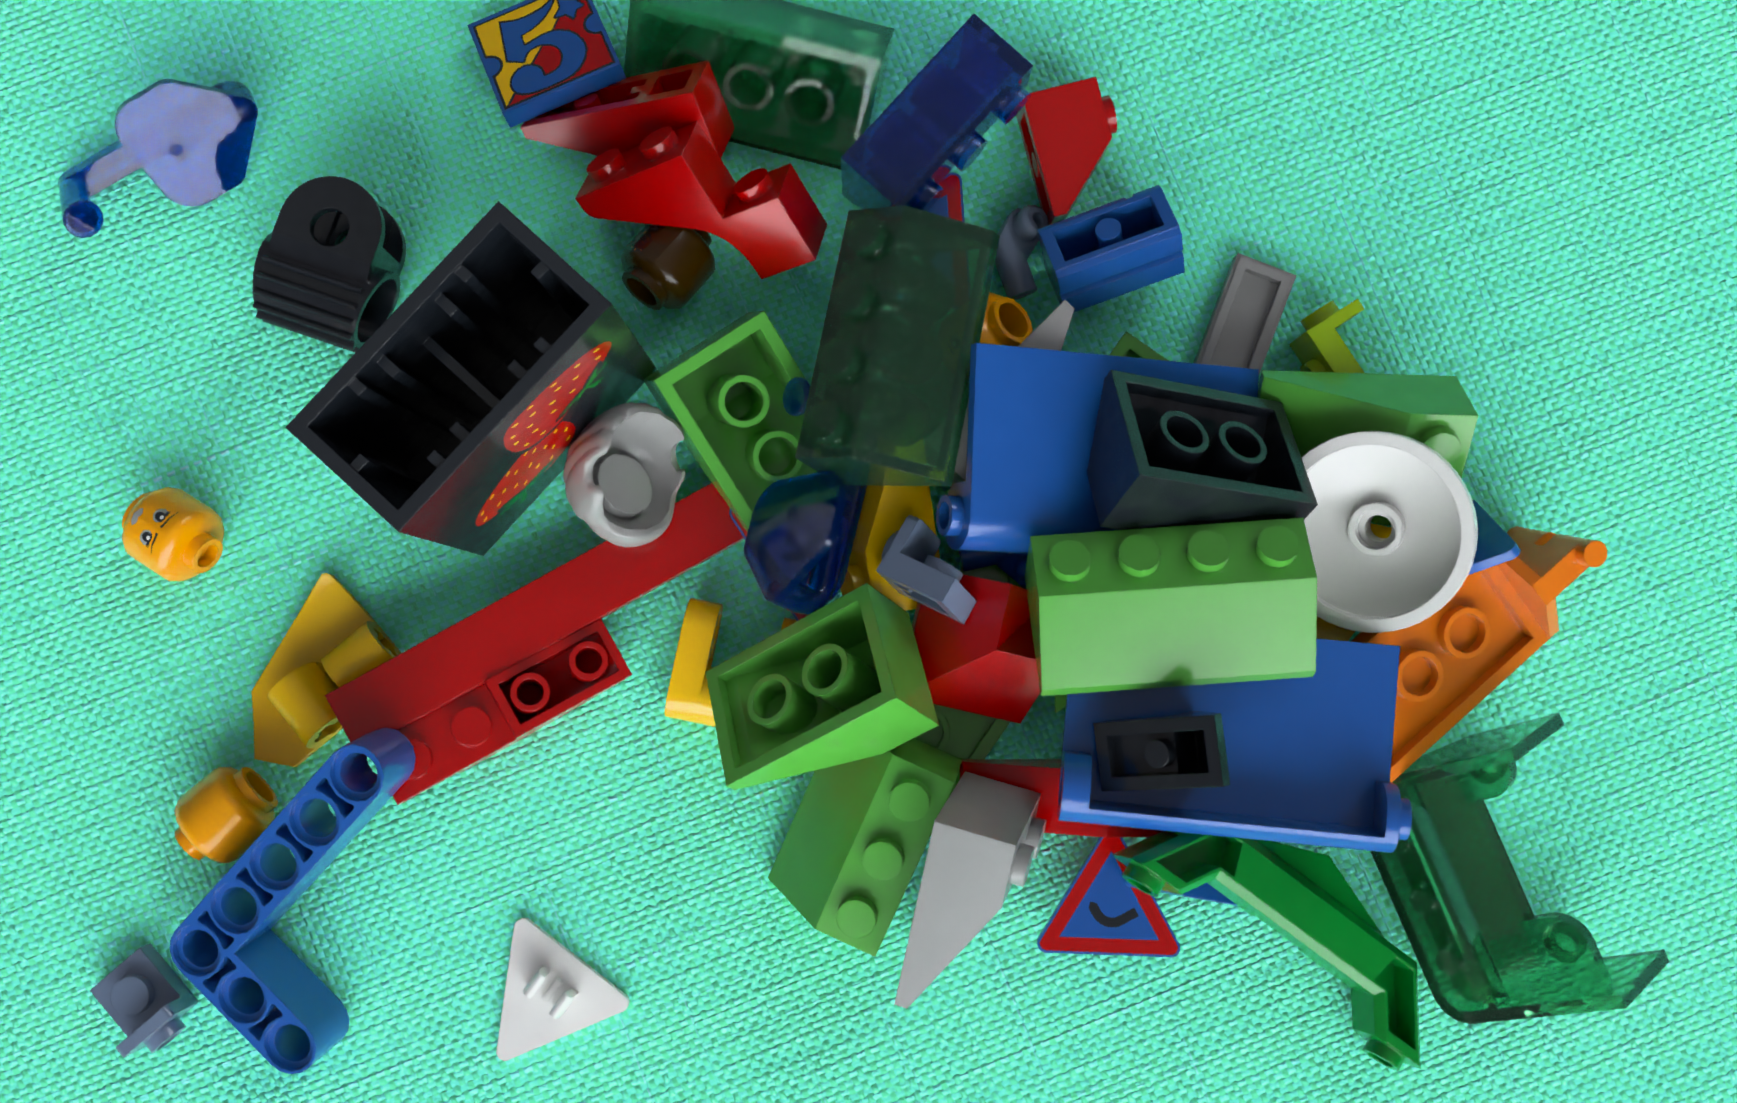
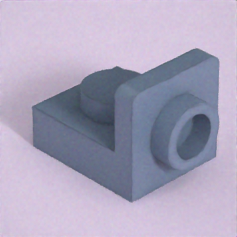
M908 515L900 530L894 532L887 540L882 552V561L876 571L900 594L965 624L977 601L959 583L963 574L949 563L934 557L940 547L941 540L923 520Z
M151 943L137 949L90 990L127 1035V1038L116 1046L117 1051L123 1058L144 1047H147L152 1054L163 1048L186 1028V1025L180 1018L199 1002Z

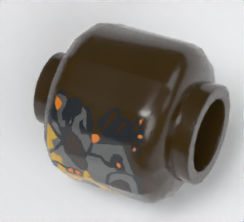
M646 224L626 246L621 255L622 267L625 271L622 275L624 285L638 301L653 310H660L662 307L668 309L684 307L715 271V258L709 247L712 242L709 233L697 229Z

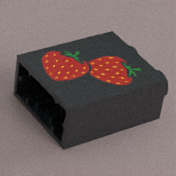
M498 201L285 428L398 532L484 556L564 470L568 450L580 432L603 412L617 405L625 404L643 385L644 379L655 372L657 368L612 303Z

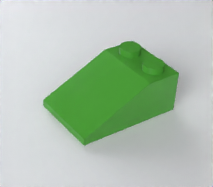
M765 311L746 313L644 379L645 384L664 414L673 418L682 427L685 436L683 443L758 546L864 476Z
M1261 370L1258 398L1282 402L1301 458L1318 445L1345 434L1361 431H1384L1401 434L1429 446L1445 458L1462 478L1478 414L1457 376ZM1375 515L1371 522L1391 526L1390 521L1381 515Z
M868 583L863 584L706 671L726 786L733 790L881 755L939 726L909 613Z

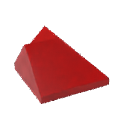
M963 575L959 583L977 601L965 624L917 602L912 628L933 704L1020 724L1040 694L1027 589L1009 583Z

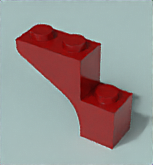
M697 121L675 131L671 126L657 129L649 134L639 146L622 153L618 148L603 152L587 166L588 175L575 198L584 212L594 218L697 229L712 233L738 249L751 263L761 280L816 260L827 227L825 219L791 163L769 172L765 168L753 170L736 183Z

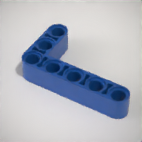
M391 728L376 729L335 751L180 924L171 937V957L181 973L272 1066L281 1072L288 1074L302 1073L345 1037L349 1028V1016L341 1000L271 928L412 774L416 760L414 748L408 738L398 730ZM367 757L375 764L378 774L374 773L368 765ZM328 804H330L333 810L335 811L336 817L329 810Z

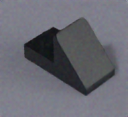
M1190 711L1163 717L1107 720L1093 723L1101 791L1205 788L1230 785L1221 713Z

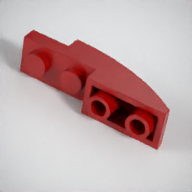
M602 619L485 680V684L398 730L413 745L416 760L412 774L393 795L397 805H401L457 773L460 774L632 676Z

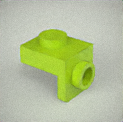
M1359 299L1354 300L1342 309H1339L1334 300L1300 321L1306 332L1289 344L1302 364L1300 371L1364 373L1336 328L1365 309Z

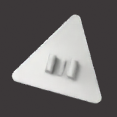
M521 918L514 924L496 1054L503 1061L513 1059L625 1011L629 1006L630 999L627 994L529 918Z

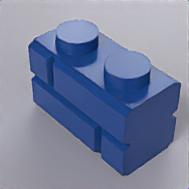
M1159 185L1137 192L1131 198H1121L1037 229L1045 269L1059 304L1066 300L1075 308L1074 312L1185 272L1184 256L1182 253V233L1165 194Z

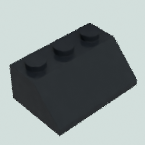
M1110 370L1105 377L1087 469V476L1101 527L1128 530L1290 518L1305 519L1318 505L1282 402L1116 370Z

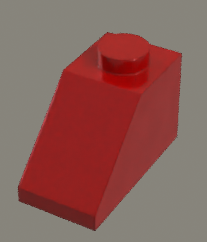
M1096 77L1024 94L1020 100L1016 117L1040 208L1046 213L1049 225L1067 218L1104 156L1112 139V134L1117 132V118L1112 99L1109 95L1101 97Z

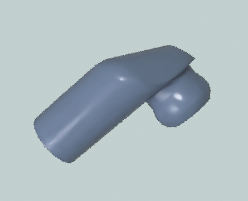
M1027 205L1013 210L1006 217L991 243V255L1006 296L1014 300L1024 298L1037 291L1027 259L1039 242L1037 229L1048 226L1049 221L1046 213L1036 205Z

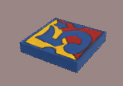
M525 0L467 25L502 114L510 128L626 79L621 63L592 0Z

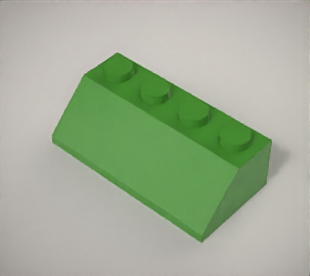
M1304 518L1030 536L1025 583L1041 696L1313 677L1316 672L1317 574Z

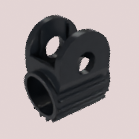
M325 176L309 180L300 185L284 202L272 233L264 239L256 257L252 291L254 299L253 308H256L258 311L256 318L356 353L392 315L399 297L401 286L399 276L405 262L406 243L402 229L397 221L384 208L379 206L376 200L362 186L349 179Z

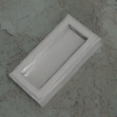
M1237 253L1232 260L1193 363L1259 369L1260 373L1297 275Z

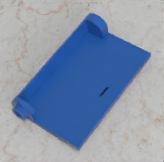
M985 343L971 344L966 481L954 483L949 489L948 494L940 498L936 510L938 532L945 536L949 547L953 550L1028 553L1030 536L1120 530L1100 526L1087 476L1104 379L1109 371L1116 370L1258 398L1259 369Z
M1316 638V672L1313 677L1067 694L1058 789V821L1386 853L1394 852L1398 840L1408 839L1412 826L1411 802L1409 799L1401 798L1398 786L1390 782L1400 646ZM1190 711L1221 713L1230 785L1205 788L1101 791L1093 723L1107 720L1163 717Z

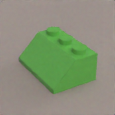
M913 738L881 755L815 770L768 879L814 929L875 957L931 837L934 821L953 789L962 760Z

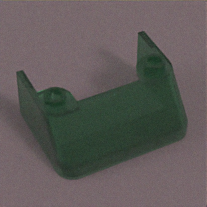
M1560 713L1472 734L1422 755L1392 782L1398 786L1401 798L1409 799L1411 802L1412 826L1408 839L1398 840L1396 849L1392 853L1370 851L1435 1001L1447 1015L1463 1023L1476 1024L1626 1009L1670 962L1664 949L1602 957L1591 932L1576 918L1557 912L1534 915L1484 800L1500 796L1513 785L1517 775L1516 761L1564 726Z

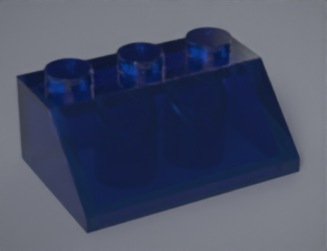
M973 14L841 157L842 195L851 203L881 219L883 218L898 228L911 213L917 219L923 217L942 195L944 188L939 183L955 166L961 172L966 170L987 145L988 141L982 136L998 119L1004 124L1009 123L1026 104L1031 96V93L1026 88L1033 65L976 14Z

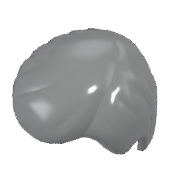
M630 402L620 404L594 418L580 432L570 446L564 466L563 479L566 497L576 516L584 520L598 536L617 546H642L660 537L670 525L677 492L686 475L685 469H680L676 457L677 444L685 438L682 427L673 418L666 416L659 408L646 403Z

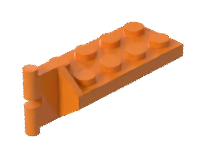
M1519 526L1512 527L1508 530L1507 534L1521 549L1520 554L1516 558L1468 575L1456 595L1443 608L1422 622L1390 632H1360L1350 641L1400 646L1390 782L1397 779L1559 631L1556 597L1588 567H1599L1605 562L1607 548L1604 543L1597 540L1563 534L1557 535L1552 532Z

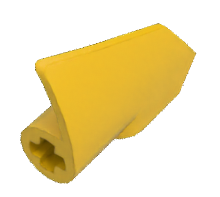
M321 574L296 619L252 689L254 759L298 767L343 729L325 695L401 654L400 650L372 616L332 574Z

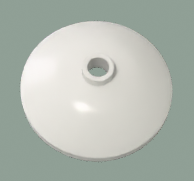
M1361 431L1345 434L1318 445L1302 457L1318 503L1315 509L1304 519L1317 574L1318 617L1331 624L1353 631L1366 633L1390 632L1413 626L1431 617L1456 595L1469 575L1474 562L1478 541V523L1475 507L1465 483L1445 458L1429 446L1413 438L1384 431ZM1375 515L1384 516L1390 521L1392 531L1388 538H1379L1372 532L1371 520Z

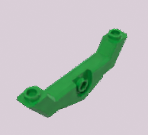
M1162 831L1112 854L1118 861L1127 866L1122 877L1132 886L1150 896L1158 897L1161 890L1182 895L1208 883L1250 915H1254L1296 945L1298 950L1351 988L1352 1027L1357 1034L1367 1040L1363 1048L1364 1053L1395 1071H1399L1403 1063L1421 1069L1417 962L1384 938L1329 855L1274 841Z

